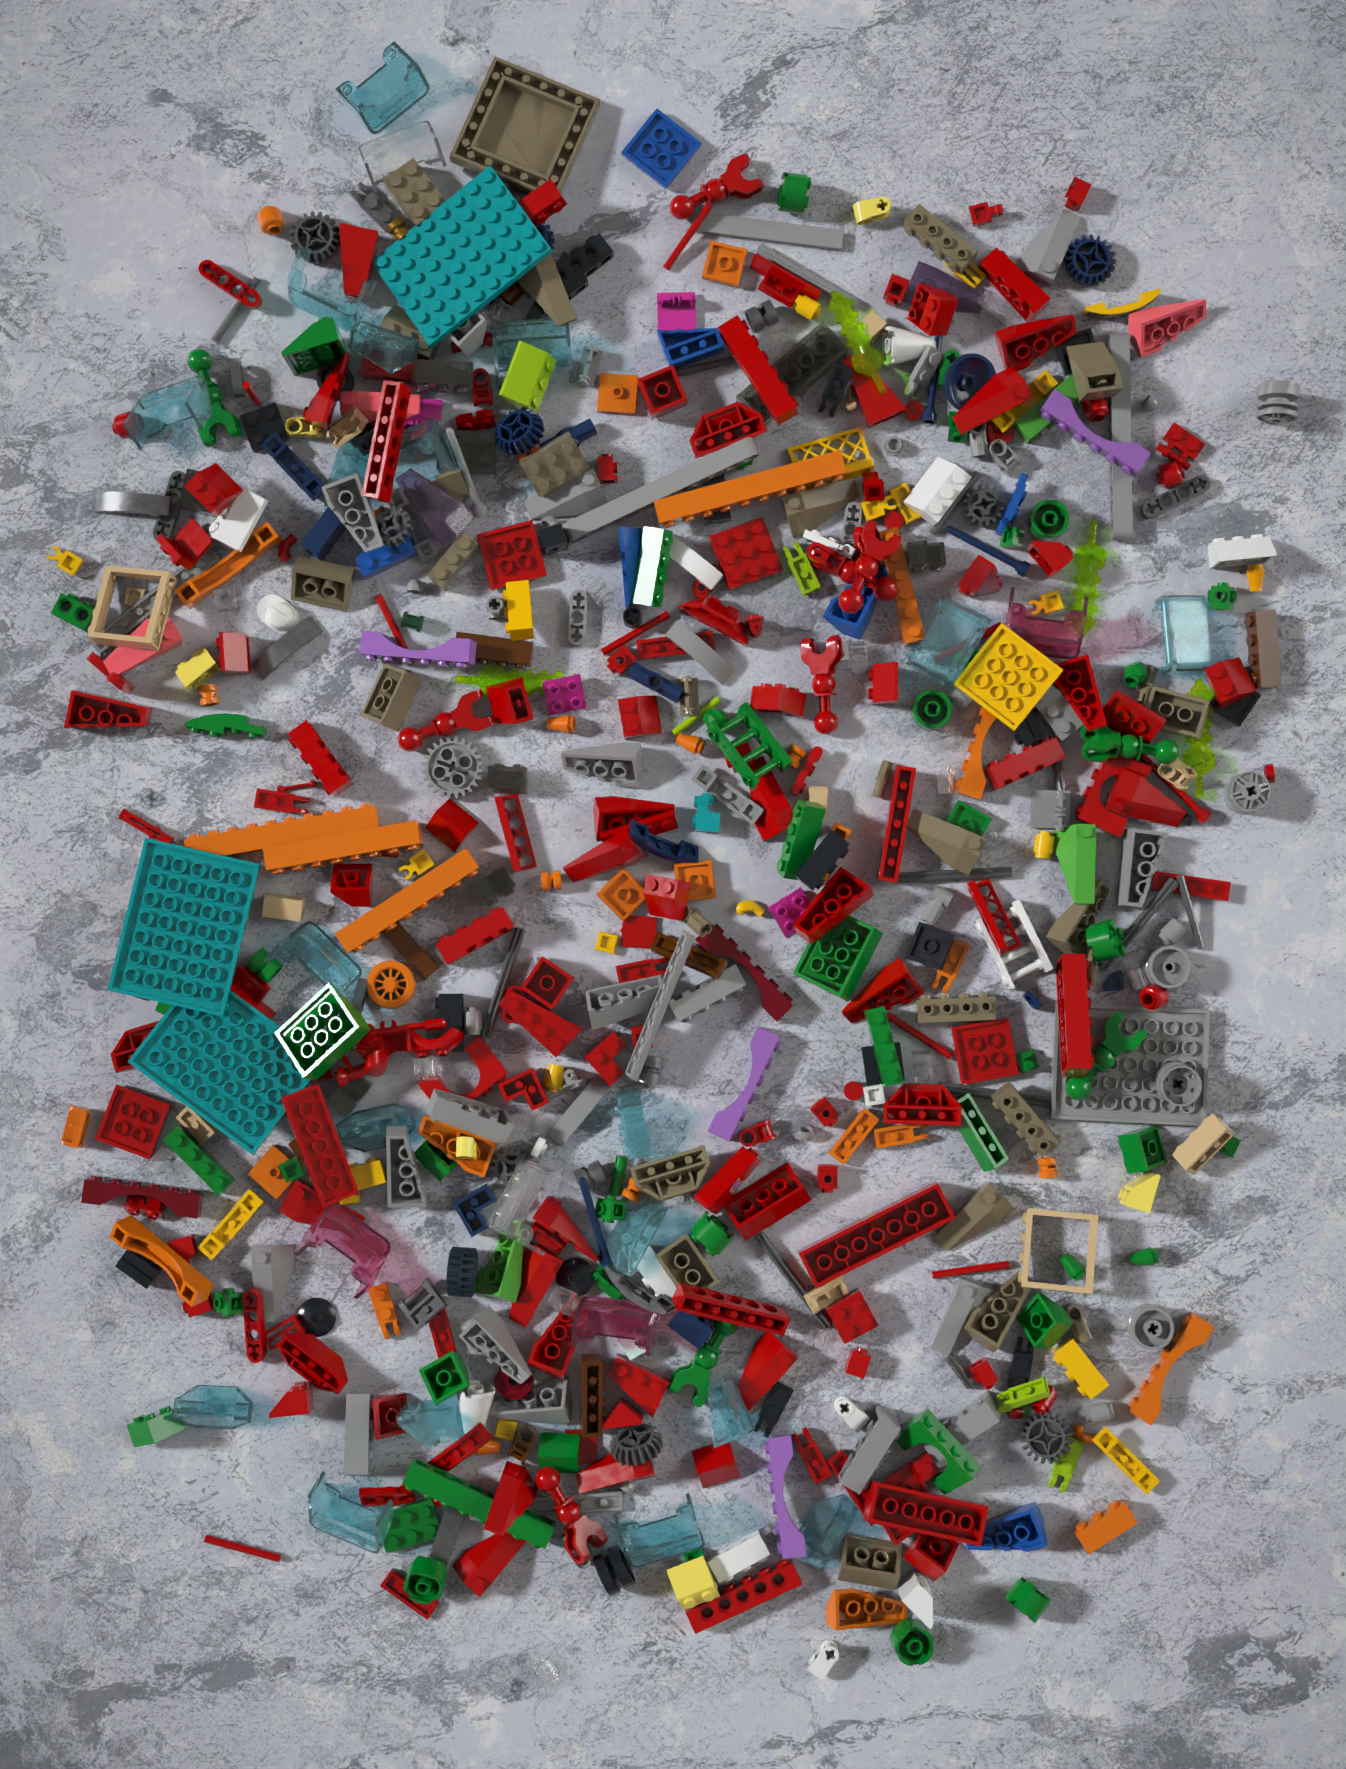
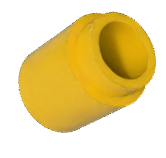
M799 295L793 305L796 313L810 321H813L814 318L818 319L822 312L821 304L806 295Z
M1040 831V834H1035L1033 850L1035 857L1050 859V855L1053 854L1055 836H1051V832Z
M549 1064V1067L546 1068L543 1086L547 1087L546 1091L557 1093L558 1089L562 1090L564 1066Z

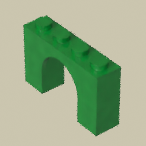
M929 1409L900 1425L901 1434L896 1442L904 1451L917 1444L925 1443L934 1446L944 1455L947 1464L939 1469L940 1472L935 1474L931 1480L944 1495L973 1480L980 1470L981 1466Z

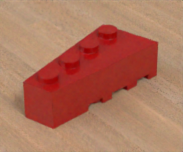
M996 247L979 262L978 268L986 275L985 278L1026 323L1031 322L1045 310L1051 298L1008 258L1004 251H1000Z
M71 690L64 728L149 726L153 707L80 690Z
M498 906L490 910L489 915L485 917L481 915L472 920L473 924L457 928L455 930L457 933L451 936L447 934L439 938V943L436 946L446 964L450 965L514 930L516 927L506 908Z

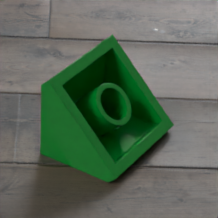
M541 1432L538 1451L539 1469L545 1466H552L559 1473L577 1474L579 1472L580 1434Z

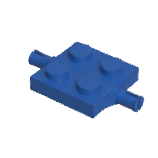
M1021 473L1018 482L1015 484L1016 488L995 532L997 535L1003 536L1005 528L1009 523H1013L1020 509L1017 506L1023 503L1027 495V491H1024L1027 486L1025 484L1028 478L1027 474Z

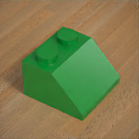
M1158 1125L1133 1130L1118 1136L1119 1146L1122 1150L1124 1165L1128 1174L1148 1171L1168 1162Z
M427 1140L414 1152L416 1159L439 1181L458 1164Z
M1040 1292L1034 1296L1016 1317L1034 1348L1051 1349L1073 1324L1061 1306Z
M454 1351L449 1352L419 1370L434 1405L440 1404L470 1386L468 1370L460 1354Z

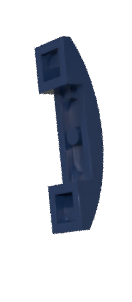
M275 432L261 444L275 462L313 501L323 494L321 487L325 485Z
M634 820L630 821V837L645 851L675 862L697 863L699 861V846L684 840L676 844L649 833V826Z

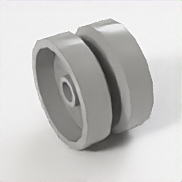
M1162 946L1148 953L1144 960L1143 969L1146 978L1151 984L1155 983L1160 987L1171 989L1179 987L1187 981L1192 966L1190 958L1185 951L1174 946ZM1166 964H1169V971H1167L1165 968Z
M1140 1304L1133 1308L1128 1315L1126 1321L1127 1332L1130 1338L1142 1348L1159 1350L1167 1346L1174 1334V1323L1170 1315L1163 1309L1153 1304Z

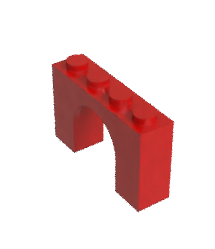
M1119 754L1117 758H1109L1101 762L1098 769L1095 768L1090 777L1092 783L1090 786H1086L1082 795L1085 798L1082 804L1079 803L1075 810V814H1077L1076 820L1084 824H1095L1097 830L1115 838L1121 837L1128 819L1107 810L1100 800L1101 785L1109 777H1118L1123 767L1142 774L1146 780L1152 769L1147 764L1133 758L1125 759Z
M479 1036L464 1048L476 1063L480 1072L479 1083L472 1092L467 1094L452 1092L436 1072L430 1074L418 1086L429 1100L434 1089L475 1100L480 1095L484 1097L492 1091L491 1086L495 1083L499 1084L507 1079L506 1074L509 1072L483 1038Z

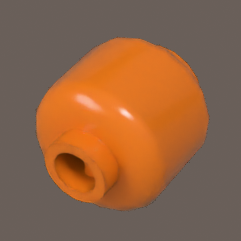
M268 205L258 212L257 219L263 233L274 236L282 231L285 223L279 208Z

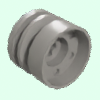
M1281 380L1260 383L1258 385V399L1263 402L1257 405L1259 411L1256 418L1269 423H1286L1297 420L1299 406L1294 401L1299 399V384Z
M1254 771L1243 772L1230 778L1223 790V797L1227 807L1240 814L1260 810L1269 802L1271 796V785L1267 778L1261 773ZM1251 788L1250 792L1253 794L1248 796L1246 789Z
M1169 1062L1161 1066L1156 1072L1154 1087L1158 1095L1170 1104L1188 1106L1194 1103L1200 1096L1202 1081L1198 1073L1187 1065L1179 1062ZM1174 1079L1178 1080V1086H1174Z

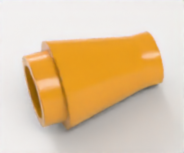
M1263 564L1247 565V570L1245 571L1250 592L1262 591L1265 571Z

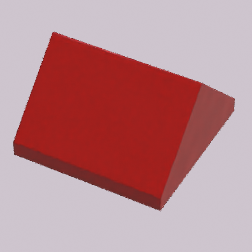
M448 799L434 813L425 828L452 851L456 852L479 822L451 799Z
M406 1393L376 1395L373 1399L375 1438L378 1440L409 1432Z
M620 1397L605 1416L603 1428L642 1425L643 1413L623 1397Z
M729 1439L692 1450L696 1470L703 1489L740 1477Z

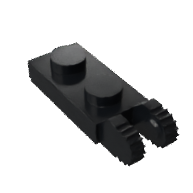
M835 361L822 395L823 399L818 412L822 413L828 400L834 403L829 412V416L834 417L854 367Z
M1019 1336L1017 1337L1015 1351H1013L1007 1390L1027 1383L1030 1379L1034 1346L1029 1340L1027 1353L1021 1352L1023 1338Z
M779 1381L773 1385L753 1427L755 1432L760 1429L763 1420L766 1419L770 1423L764 1431V1436L769 1437L794 1391L793 1388Z

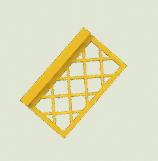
M861 427L787 448L791 463H795L800 460L794 458L793 452L800 450L806 453L803 460H806L808 455L812 457L819 456L811 452L813 446L816 445L824 448L821 455H824L826 450L831 452L839 451L829 446L831 441L838 440L842 442L839 450L842 451L845 444L854 448L851 456L842 453V457L848 461L845 465L846 476L841 481L860 477L865 472H874V463L870 457ZM858 433L860 440L857 445L847 441L850 435ZM858 450L865 454L866 459L859 461L853 457ZM832 480L824 483L825 485L832 484L833 482ZM813 485L806 487V490L814 488Z

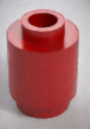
M1048 1385L1050 1397L1032 1402L1031 1408L1038 1414L1040 1412H1043V1414L1049 1412L1058 1397L1056 1389L1051 1385Z

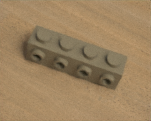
M918 204L904 220V231L909 236L917 238L922 247L933 251L937 259L947 262L948 267L953 272L958 271L962 275L976 259L978 251L922 205Z
M970 993L958 994L959 998H951V994L939 995V999H932L931 995L920 996V999L915 1000L916 1023L996 1020L995 996H990L989 993H978V997H970Z
M1010 1081L991 1095L993 1099L992 1105L998 1112L1000 1110L1006 1115L1004 1119L1010 1126L1015 1125L1018 1129L1016 1133L1022 1140L1026 1139L1030 1143L1028 1147L1034 1155L1038 1153L1043 1158L1060 1144L1058 1138Z

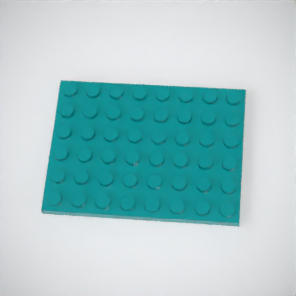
M488 166L436 208L432 215L418 226L415 225L410 229L406 236L394 242L374 258L372 265L426 342L433 348L550 255L553 250L494 169Z
M145 838L107 990L224 1017L261 865Z
M231 990L224 1017L171 1005L127 1061L253 1156L286 1114L280 1097L306 1088L312 1080L303 1078L275 1035L280 1026Z

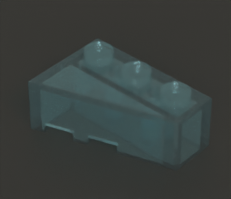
M365 321L350 327L348 347L390 374L417 360L419 340Z
M639 1088L616 1092L618 1106H615L614 1109L616 1118L621 1120V1124H618L620 1136L624 1135L625 1142H621L623 1154L627 1153L628 1160L651 1156Z
M732 1374L717 1379L707 1386L709 1406L712 1412L713 1422L711 1425L714 1430V1448L749 1435L755 1427Z

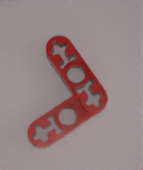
M93 651L86 658L107 676L106 679L121 691L130 694L135 688L122 675L114 671L109 674L103 663L104 660Z

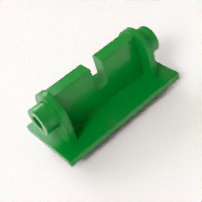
M599 1266L593 1274L594 1284L619 1304L625 1296L612 1283L605 1271V1266Z

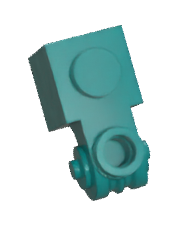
M710 793L695 796L694 807L697 808V815H693L692 826L695 827V831L719 832L720 813L710 812L707 808L712 806L714 798Z

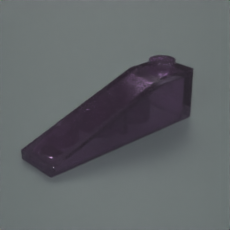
M918 261L902 302L911 306L918 283H923L947 291L959 301L956 312L980 314L987 295L936 267Z
M411 468L395 479L428 530L442 546L455 538L475 517L462 500L453 498L447 494L446 490L434 486L430 483V480Z

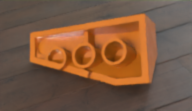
M424 1114L418 1130L419 1135L433 1146L438 1147L465 1171L483 1178L485 1177L497 1142L443 1122L433 1121L426 1114ZM457 1137L474 1138L477 1143V1160L456 1159Z
M854 1588L834 1590L826 1604V1625L834 1630L898 1624L907 1618V1606L902 1601Z

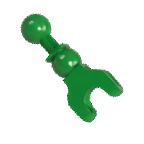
M194 349L188 355L187 364L193 372L198 374L201 384L196 387V390L199 391L198 400L201 406H203L201 408L203 414L198 423V431L203 444L209 448L216 444L215 433L221 426H225L228 434L235 438L242 436V430L238 417L228 412L225 405L222 404L223 398L220 389H218L219 385L211 381L208 371L212 365L210 354L204 349Z
M1084 725L1080 729L1081 738L1086 741L1081 749L1083 759L1087 761L1104 762L1109 758H1117L1118 754L1125 759L1136 756V760L1139 761L1141 754L1155 756L1162 764H1171L1179 756V747L1172 740L1165 739L1158 742L1157 745L1143 743L1142 736H1139L1138 739L1130 734L1121 737L1120 732H1115L1108 726L1092 730L1095 733H1087L1088 730Z
M1120 1010L1116 1011L1104 1026L1105 1040L1101 1044L1102 1046L1096 1047L1091 1055H1094V1067L1085 1077H1071L1067 1081L1066 1092L1068 1096L1074 1100L1087 1098L1091 1092L1090 1083L1099 1072L1103 1074L1104 1070L1110 1069L1120 1053L1135 1051L1148 1032L1141 1029L1131 1037L1122 1035L1119 1031V1024L1124 1014Z
M714 1320L715 1332L710 1341H705L703 1346L696 1350L695 1360L692 1359L688 1365L675 1369L667 1390L671 1393H677L683 1385H694L696 1389L692 1402L696 1407H702L711 1393L709 1383L710 1369L717 1365L719 1355L722 1354L719 1347L725 1336H730L736 1332L738 1325Z

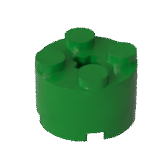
M783 172L781 179H784V183L779 184L777 206L779 207L777 211L795 214L804 213L809 203V196H806V192L810 188L811 177L803 174Z
M1043 500L1030 512L1027 520L1028 529L1032 536L1040 541L1050 542L1056 540L1068 527L1069 512L1059 501ZM1049 518L1052 520L1050 523L1045 522Z
M927 690L914 700L911 707V716L914 723L921 729L926 731L937 730L949 720L952 704L943 692ZM929 707L935 708L934 714L928 713Z
M1114 919L1098 922L1086 928L1088 947L1092 946L1094 952L1091 955L1097 963L1126 955L1125 947L1121 942V939L1124 938V933L1121 927L1117 928Z
M705 1211L690 1228L692 1233L690 1237L698 1244L701 1242L706 1247L705 1250L714 1257L716 1254L720 1255L735 1238L733 1232L731 1235L727 1232L728 1226L713 1214L708 1216L709 1212Z
M417 1556L409 1566L404 1582L405 1593L407 1591L411 1600L420 1604H430L431 1601L440 1599L447 1578L445 1563L424 1556Z
M1022 1576L1020 1579H1017L1004 1596L1009 1603L1028 1616L1034 1623L1038 1621L1051 1599L1037 1590L1032 1583Z
M905 1618L892 1630L889 1639L892 1648L902 1663L908 1666L922 1665L933 1655L934 1641L922 1622L912 1618Z

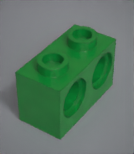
M61 593L51 614L88 633V628L93 618V610L96 606L85 602V604L78 602L79 598L71 593H68V595ZM71 603V609L65 612V604ZM87 611L89 614L88 618L81 620V614Z

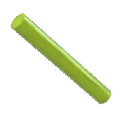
M716 696L699 709V716H690L671 730L675 737L678 736L679 733L703 717L709 708L713 709L720 704L721 700Z

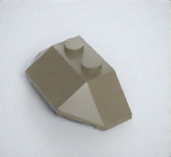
M704 1145L631 1167L630 1170L635 1187L659 1201H664L697 1191L710 1166V1161Z

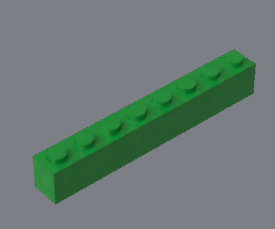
M415 1457L402 1483L406 1489L423 1493V1496L427 1499H436L443 1506L456 1508L461 1514L465 1516L471 1515L483 1524L486 1522L495 1496L490 1491ZM526 1509L506 1532L511 1533L518 1540L524 1539L530 1542L535 1548L541 1547L545 1549L553 1534L556 1522Z

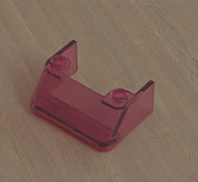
M1011 587L1005 626L1046 657L1068 660L1077 658L1080 653L1087 618L1088 597L1084 596L1082 611L1072 610L1067 612L1064 621L1026 616V607L1023 604L1013 602L1015 587Z
M333 1203L322 1211L307 1230L294 1255H300L309 1246L317 1248L325 1241L354 1262L351 1273L360 1282L354 1298L358 1299L373 1286L391 1250V1245L385 1237L338 1203Z
M585 1296L581 1299L573 1316L571 1346H575L578 1339L582 1342H590L597 1335L634 1340V1344L638 1348L646 1349V1356H650L655 1340L658 1313L645 1310L628 1300L621 1301L620 1299Z

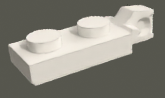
M805 530L803 537L807 543H821L846 557V559L852 560L856 549L849 544L840 545V542L831 537L826 539L816 530H812V532Z

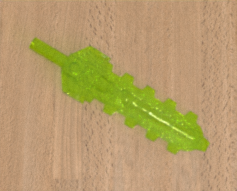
M836 290L831 291L830 305L827 308L830 312L835 313L836 317L833 320L836 324L841 325L840 334L847 337L848 342H846V346L854 351L851 361L855 371L866 374L867 377L872 376L880 394L885 393L887 389L878 373L885 361L879 349L876 350V347L870 346V335L864 334V323L858 322L859 314L858 311L852 310V300L839 294Z
M1091 520L1088 542L1076 548L1074 554V563L1080 569L1079 574L1074 576V581H1077L1078 585L1072 592V595L1076 596V601L1071 603L1074 617L1069 618V623L1073 625L1077 638L1081 639L1096 624V620L1092 619V615L1094 612H1097L1098 606L1094 605V599L1099 598L1096 584L1101 583V577L1097 575L1098 570H1102L1103 566L1105 567L1107 552L1096 543L1099 522L1096 520Z
M486 665L479 676L456 675L455 683L478 684L485 697H488L486 686L523 677L528 696H531L532 692H539L540 697H545L542 681L556 679L557 677L561 678L564 675H562L561 671H555L554 675L547 674V670H541L540 674H533L532 669H526L525 673H519L518 669L513 668L511 672H504V669L500 668V666Z
M1196 679V683L1192 686L1191 691L1186 693V695L1206 700L1213 699V692H1209L1207 686L1204 685L1203 679ZM1210 706L1200 741L1186 738V742L1190 743V750L1183 754V763L1192 767L1197 773L1196 798H1203V775L1216 768V753L1213 754V750L1209 749V743L1213 742V736L1209 735V728L1213 727V721L1209 720V714L1213 713L1212 706Z

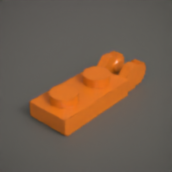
M954 939L943 970L936 971L937 974L931 988L935 989L939 984L941 976H944L948 979L943 985L942 993H947L952 981L957 976L970 947L969 945Z
M900 1124L873 1129L876 1148L908 1144L916 1140L930 1138L929 1133L915 1136L913 1133L914 1128H924L927 1125Z
M384 1282L367 1288L385 1340L390 1339V1332L386 1325L389 1322H393L395 1334L397 1336L401 1335L399 1318L388 1283Z

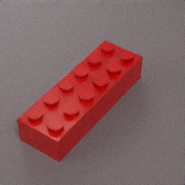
M1061 954L1055 964L1061 1077H1085L1094 1067L1095 1063L1094 1055H1091V1048H1093V1036H1090L1092 1017H1089L1088 1010L1091 1009V998H1088L1087 990H1090V979H1087L1086 972L1089 971V961L1086 960L1085 954Z
M870 1480L863 1519L870 1523L981 1546L989 1507L976 1502Z

